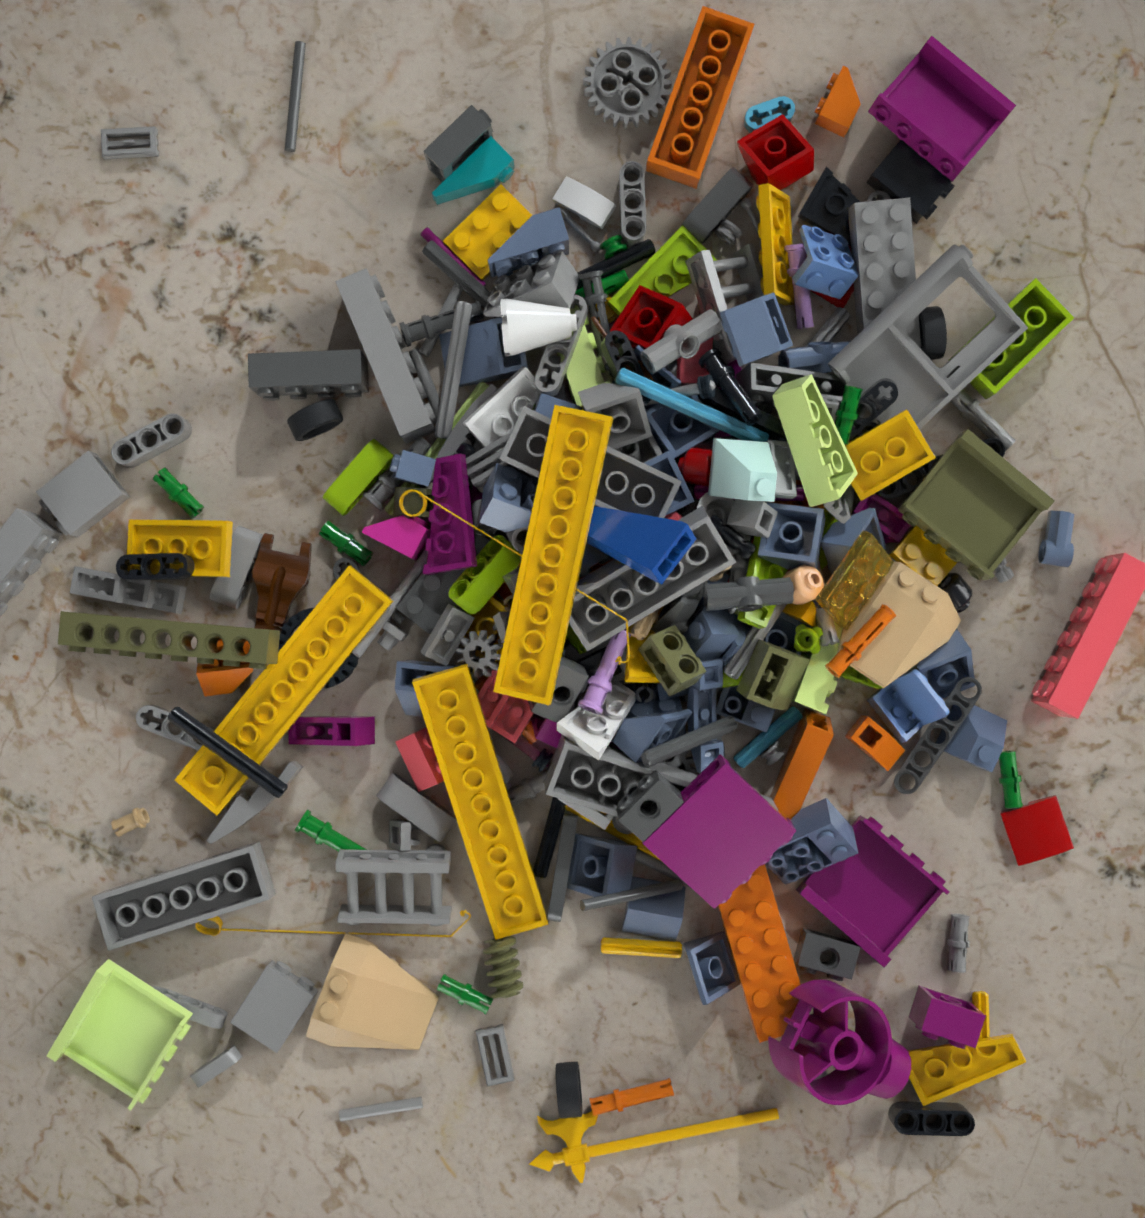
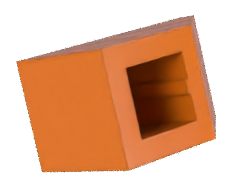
M845 66L842 67L839 75L833 73L826 87L831 91L827 99L821 97L814 112L819 115L815 122L816 125L843 138L861 105L849 69Z
M861 715L845 735L848 740L886 771L891 769L905 751L887 731L868 716Z

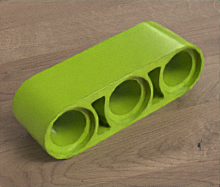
M375 438L372 439L327 489L323 499L342 516L347 515L362 499L363 493L368 492L376 483L378 476L382 475L390 467L394 454Z
M497 535L493 537L519 553L504 536ZM493 539L476 556L477 567L466 568L449 590V598L470 615L479 612L505 582L502 576L514 570L520 563V556Z

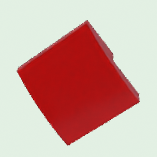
M1056 795L1031 801L1022 807L1001 811L1000 815L1018 866L1074 849Z

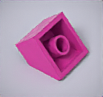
M403 515L364 527L362 533L415 561H417L424 550L427 538H430V530L427 529L429 524L418 517H410L408 519Z

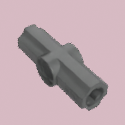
M748 576L738 578L734 582L705 584L703 587L706 611L737 608L738 611L747 612L761 609L763 606L792 604L794 601V588L790 577L759 580L758 577Z

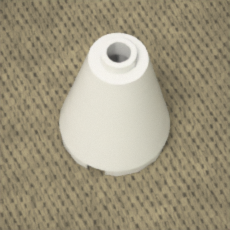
M501 299L500 301L501 315H503L502 336L505 356H513L571 338L572 331H577L576 314H570V308L513 299Z

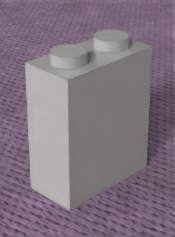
M87 451L36 491L41 498L39 503L43 509L49 514L53 513L57 518V527L65 535L69 534L75 537H80L130 497L100 457L91 451Z
M272 960L266 966L230 1023L277 1053L318 990L314 988V983L304 976L299 978L291 973V968L281 961L276 963Z

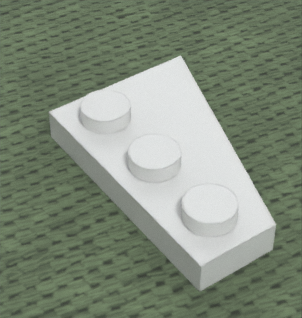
M522 366L463 422L464 426L483 447L488 446L508 433L511 434L523 407L532 409L536 403L539 394L535 387V377L527 367ZM504 447L492 453L491 456L497 453L498 451L502 450Z
M616 679L611 682L612 691L606 695L601 707L603 709L601 715L589 712L579 706L557 722V731L598 761L636 701L635 692Z

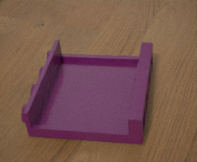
M931 36L920 52L889 87L878 95L868 112L953 182L1016 105Z
M720 754L681 792L684 803L642 843L715 909L719 904L728 901L732 892L740 884H745L749 881L752 873L760 865L769 862L773 853L781 845L783 846L790 842L796 829L788 817L785 819Z
M860 815L851 825L854 829L858 854L808 875L796 891L885 968L892 960L888 955L937 898L942 893L948 895L950 891L943 886L946 881L936 872L932 871L929 874L922 868L925 863L914 853L908 856L901 850L904 844L892 834L889 837L885 836L880 831L883 826L871 816L866 819Z

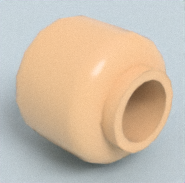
M804 564L786 572L783 578L790 577L793 582L794 601L792 603L795 605H803L818 598L823 592V577L815 567Z

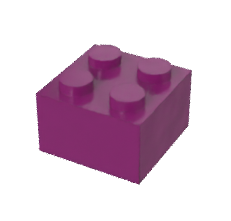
M918 985L909 1013V1018L916 1024L915 1027L922 1030V1035L934 1040H938L939 1036L949 1039V1044L961 1049H965L966 1045L976 1048L986 1017L971 1002Z

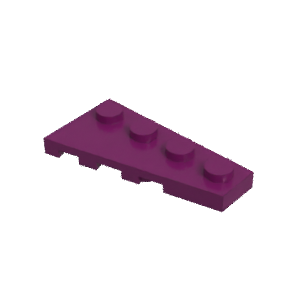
M455 454L435 458L432 486L434 502L473 525L466 455ZM433 503V510H430L429 522H431L430 539L427 538L426 541L428 558L427 564H424L423 574L429 575L477 567L473 527Z

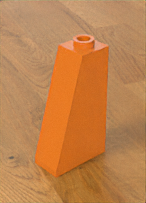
M804 708L803 717L798 723L770 795L778 808V812L785 819L788 817L790 820L800 811L834 736L831 719L807 708Z

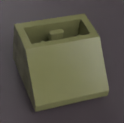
M758 639L736 691L746 699L773 709L787 711L810 659Z

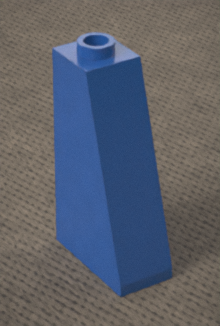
M594 506L586 543L662 585L697 538L688 524L683 521Z

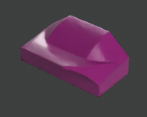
M876 493L862 501L859 500L852 514L854 515L868 508H875L885 544L890 542L899 543L911 525L902 518L903 514L898 508Z

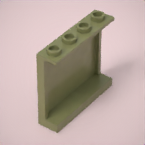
M967 429L957 436L898 510L903 514L902 518L908 524L914 527L917 525L925 532L924 536L927 540L936 545L939 543L945 548V553L950 559L955 562H962L968 567L967 572L972 577L984 581L995 576L993 574L994 570L1042 511L1048 510L1055 500Z

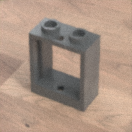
M471 105L423 151L428 169L441 182L450 176L490 136L493 137V129L490 124L492 120L488 114L482 109L478 111Z

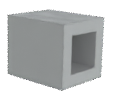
M735 499L733 507L729 512L727 524L741 534L769 538L778 512L764 501Z

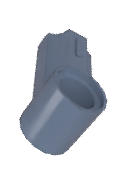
M1051 510L1048 512L1045 539L1042 540L1038 552L1039 563L1069 567L1071 565L1074 555L1071 537L1075 514L1066 511Z

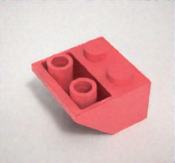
M427 727L395 742L418 792L444 781Z

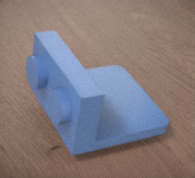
M802 225L799 232L807 258L792 277L794 284L841 299L859 276L848 241L839 234L833 235L822 231L818 227Z
M916 669L903 674L887 687L877 690L867 699L900 744L907 742L924 725L945 718L950 713L944 700L933 690L927 678Z

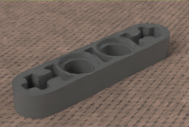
M564 813L547 920L561 922L578 815Z

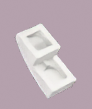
M567 176L552 198L556 205L576 213L581 220L600 229H603L616 208V205L609 199Z

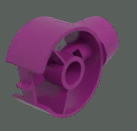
M829 980L808 981L789 993L791 996L799 999V1002L790 1019L784 1018V1021L788 1023L780 1042L770 1036L768 1037L772 1062L783 1077L818 1100L831 1105L850 1104L867 1094L888 1099L895 1097L903 1090L910 1076L911 1058L908 1050L892 1038L889 1022L884 1012L874 1002ZM848 1001L851 1003L855 1016V1032L848 1028ZM830 1066L836 1068L830 1074L820 1079H816Z

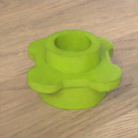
M804 624L798 625L795 629L794 648L799 652L810 651L812 654L819 653L821 650L819 644L820 637L823 635L822 629L818 626L809 628ZM807 636L811 639L809 642L806 640Z

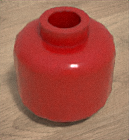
M690 448L685 456L680 457L678 468L686 483L709 486L712 450Z

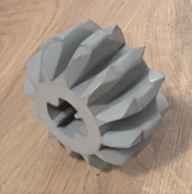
M481 630L479 636L475 631L469 632L470 640L467 638H461L460 640L465 648L456 649V653L463 654L464 657L457 660V663L459 665L467 663L470 672L473 670L474 678H480L482 672L485 677H489L492 673L491 668L498 670L499 664L495 660H500L501 654H497V650L502 649L503 644L494 645L497 636L492 634L487 638L486 630ZM476 650L485 651V658L476 657Z

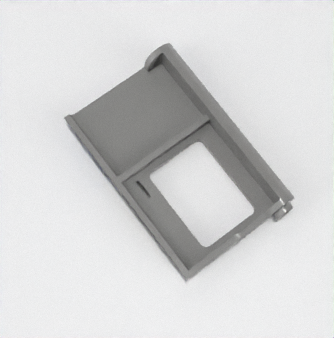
M953 244L827 364L844 385L863 389L861 395L880 379L888 378L896 383L898 397L893 404L876 418L880 424L907 409L917 427L921 429L1028 329L993 287L972 266L973 262L971 259L973 254L964 245L957 246ZM958 277H962L994 311L995 318L942 368H938L910 338L905 329ZM881 386L879 387L880 394L875 399H873L872 395H869L868 398L873 400L876 408H879L881 405L878 404V400L883 396L890 398L892 387L884 388ZM862 403L864 407L870 413H872V408L870 407V405Z

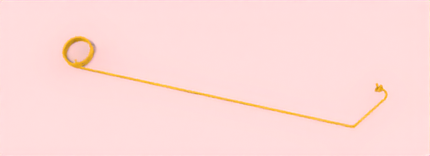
M407 490L400 496L399 507L405 515L416 517L424 513L428 499L522 557L521 554L434 502L420 491ZM417 492L423 499V507L417 514L411 515L405 511L403 500L408 493ZM576 588V591L626 621L628 658L626 661H622L621 657L618 656L615 662H619V665L627 663L630 659L628 620Z
M466 909L464 911L461 910L459 912L460 915L463 917L466 913L469 915V918L451 935L348 933L354 935L452 937L471 918V915ZM218 916L207 920L214 921L219 925V928H207L202 926L199 922L195 923V927L200 933L212 936H217L221 932V930L321 934L346 933L321 931L318 932L288 930L285 931L255 929H222L223 922L222 919Z

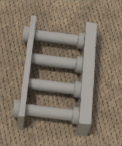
M753 243L733 254L734 258L713 261L710 250H703L686 260L701 314L711 309L716 312L718 318L722 321L720 312L727 310L724 298L746 295L748 302L764 296L760 286L763 275ZM738 269L742 284L721 287L717 272ZM722 329L720 333L713 336L712 349L718 348L722 353L721 357L724 362L729 364L736 359L732 354V345L728 334Z
M340 849L336 859V872L347 874L348 905H341L338 923H346L348 925H358L360 923L429 924L431 926L450 924L452 906H442V874H449L451 851ZM360 872L375 874V905H359L358 873ZM387 873H400L403 875V905H387ZM415 873H428L430 875L431 906L414 905Z

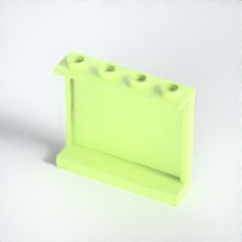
M108 959L96 970L48 1052L47 1057L54 1062L63 1054L73 1059L133 1098L127 1108L131 1111L138 1101L143 1104L153 1090L149 1087L150 1083L158 1081L165 1070L161 1065L164 1061L169 1062L177 1051L178 1047L174 1044L177 1039L182 1041L191 1026L187 1023L193 1013Z

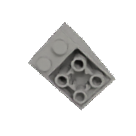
M563 251L555 255L548 254L538 263L531 266L524 265L516 273L509 276L503 275L496 279L483 314L488 317H502L501 299H513L570 308L579 282L578 273Z

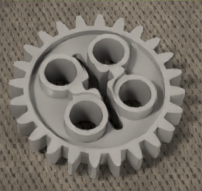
M630 37L627 38L626 44H622L621 40L617 38L616 46L614 47L607 41L606 51L604 52L602 49L597 48L596 55L598 58L590 57L589 64L592 67H585V74L589 77L583 78V85L587 86L584 89V96L590 97L588 106L597 105L594 115L597 116L603 112V122L605 123L612 118L613 127H616L619 121H623L624 129H627L629 122L633 121L634 126L638 128L640 119L649 124V114L657 118L659 113L657 108L664 109L666 102L663 99H669L670 92L666 89H670L672 81L667 79L671 75V70L664 69L667 65V60L658 61L661 51L658 50L651 53V43L645 48L641 47L642 39L640 38L636 45L632 44ZM619 61H626L630 64V66L627 68H620L616 65V63ZM642 75H649L653 80L645 83L640 80V77ZM628 80L632 81V83H628L626 86L623 85V83H627ZM610 83L615 86V89L605 91L602 86ZM633 97L637 99L639 103L637 105L630 106L625 102V100L627 98Z

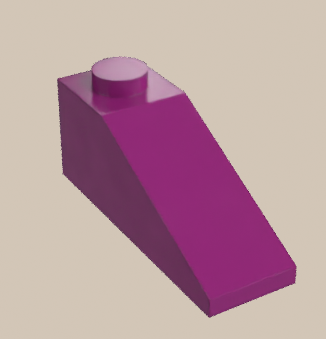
M375 716L299 717L288 730V744L331 746L375 744Z

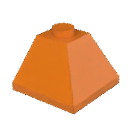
M221 638L217 642L219 652L223 649ZM246 641L243 645V650L245 654H247L250 650V644L248 641ZM214 659V664L197 663L196 675L205 697L231 694L253 672L254 668H249L250 662H240V667L224 666L223 660Z

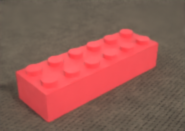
M1126 553L1105 556L1098 561L1094 569L1096 575L1092 583L1089 582L1082 592V597L1084 598L1080 606H1077L1070 615L1069 621H1071L1069 628L1060 635L1057 641V646L1059 647L1055 655L1050 656L1045 664L1044 670H1046V673L1042 680H1038L1033 687L1032 694L1034 696L1031 702L1060 717L1079 718L1145 589V563Z

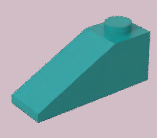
M490 136L432 192L434 202L439 205L496 187L500 182L505 183L514 173V159Z

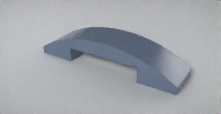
M721 658L701 661L706 673L695 685L689 687L687 709H690L693 713L687 720L688 733L717 721L716 688L723 687V659ZM717 738L691 749L694 763L699 773L720 754L724 757L723 741L717 740Z

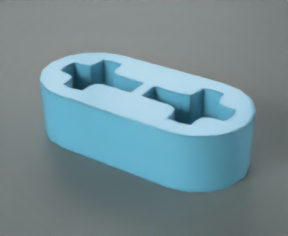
M782 96L752 106L748 109L744 118L746 130L751 133L782 115V113L772 115V113L777 111L779 105L783 109L788 108L785 117L791 121L795 112L794 102L790 98ZM753 114H756L757 118L767 116L761 120L760 125H757L756 122H751Z

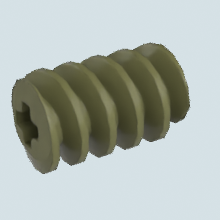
M507 936L497 940L492 938L484 941L490 947L482 952L483 954L491 955V958L484 961V964L493 966V969L486 972V976L495 977V980L488 983V987L497 989V991L490 994V998H508L520 994L521 991L519 990L523 988V982L517 979L522 976L520 970L515 969L520 965V961L513 958L518 954V949L511 947L516 944V938Z

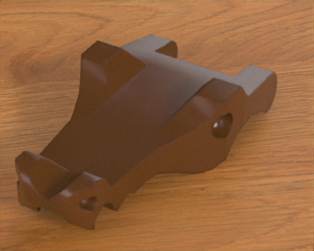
M265 533L262 537L258 556L252 570L259 597L255 628L279 630L281 633L291 604L309 584L312 544L302 542L299 556L272 550L274 535Z

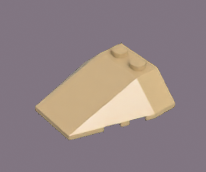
M880 560L865 586H857L860 590L859 594L848 602L847 616L842 628L837 653L842 649L841 645L843 642H848L882 604L888 606L894 611L896 617L861 653L862 657L858 661L854 660L850 665L882 688H885L936 649L946 644L961 622V619L947 592L901 562Z
M346 932L329 969L313 1011L306 1037L336 1047L419 1050L439 996L416 977L402 969L394 959L386 956L373 942Z

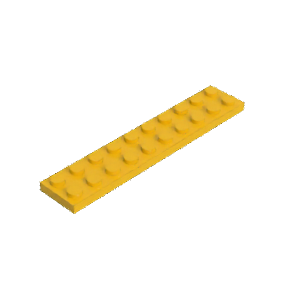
M554 405L493 690L495 693L545 705H551L613 422L612 416Z
M348 566L280 649L277 664L267 665V669L263 670L214 732L260 765L350 656L352 650L394 601L354 567ZM202 745L174 781L217 816L249 778Z
M468 664L413 679L412 684L495 940L549 925Z

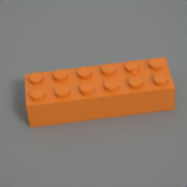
M702 6L647 159V172L697 189L748 47L754 23Z
M764 864L760 865L752 873L749 881L745 884H740L732 892L728 901L717 906L759 1043L768 1041L769 1036L772 1038L783 1036L788 1025L784 1018L790 1019L799 1002V999L791 996L789 993L801 985Z

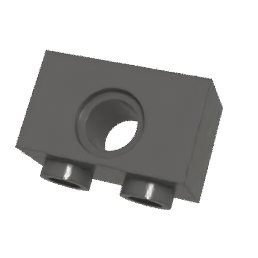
M562 656L555 690L561 686L566 687V689L560 693L554 692L551 705L528 700L531 712L556 723L574 710L577 696L579 693H583L588 685V675L584 666Z
M657 770L651 775H645L639 781L638 788L631 795H625L619 801L616 808L618 820L642 842L684 803L680 791ZM644 801H654V804L648 808L641 806Z
M802 928L794 960L800 966V970L816 974L818 970L827 973V977L833 980L843 981V978L852 980L860 946L854 941ZM825 950H831L832 958L827 962H821V953Z

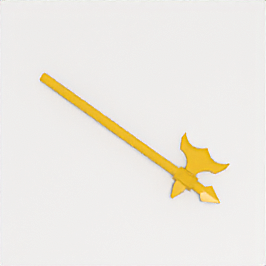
M777 1108L591 1146H587V1143L581 1144V1138L589 1127L596 1125L598 1115L593 1116L592 1111L582 1114V1117L559 1118L554 1121H547L537 1115L538 1124L547 1135L561 1137L567 1147L562 1148V1152L551 1153L545 1149L529 1165L550 1172L554 1165L565 1163V1167L571 1166L573 1174L580 1183H583L586 1169L585 1163L590 1162V1157L779 1119Z

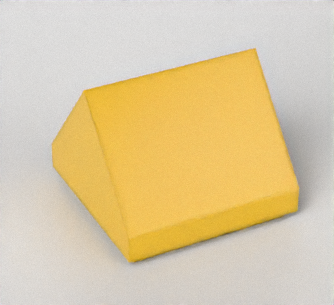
M812 601L803 605L787 604L782 611L784 614L812 627L816 626V607Z

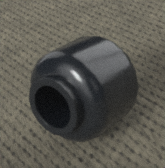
M948 573L938 587L948 593L957 613L963 612L970 605L972 589L958 573Z

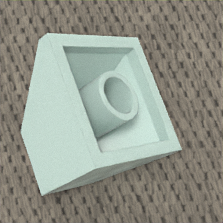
M713 438L708 495L774 502L777 471L768 442Z

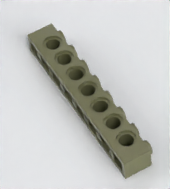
M64 611L60 613L58 645H69L68 651L85 652L86 647L94 648L93 653L111 655L112 649L119 650V656L136 657L137 652H144L145 658L162 659V654L171 655V661L188 662V657H197V663L214 664V659L223 660L224 666L240 667V662H250L249 668L267 669V664H277L280 639L279 630ZM91 628L93 629L92 638H90L89 631ZM116 630H118L119 632V638L117 641L114 638ZM142 632L145 635V640L143 644H141L140 642V635ZM168 634L171 638L169 646H167L165 643V639ZM195 636L197 639V645L193 649L191 646V640ZM221 638L223 649L219 652L217 642ZM246 641L250 644V650L247 654L243 650V645Z

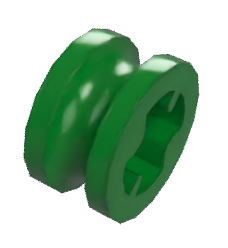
M621 235L613 236L600 244V249L605 251V259L627 249L626 244L621 243L623 240Z

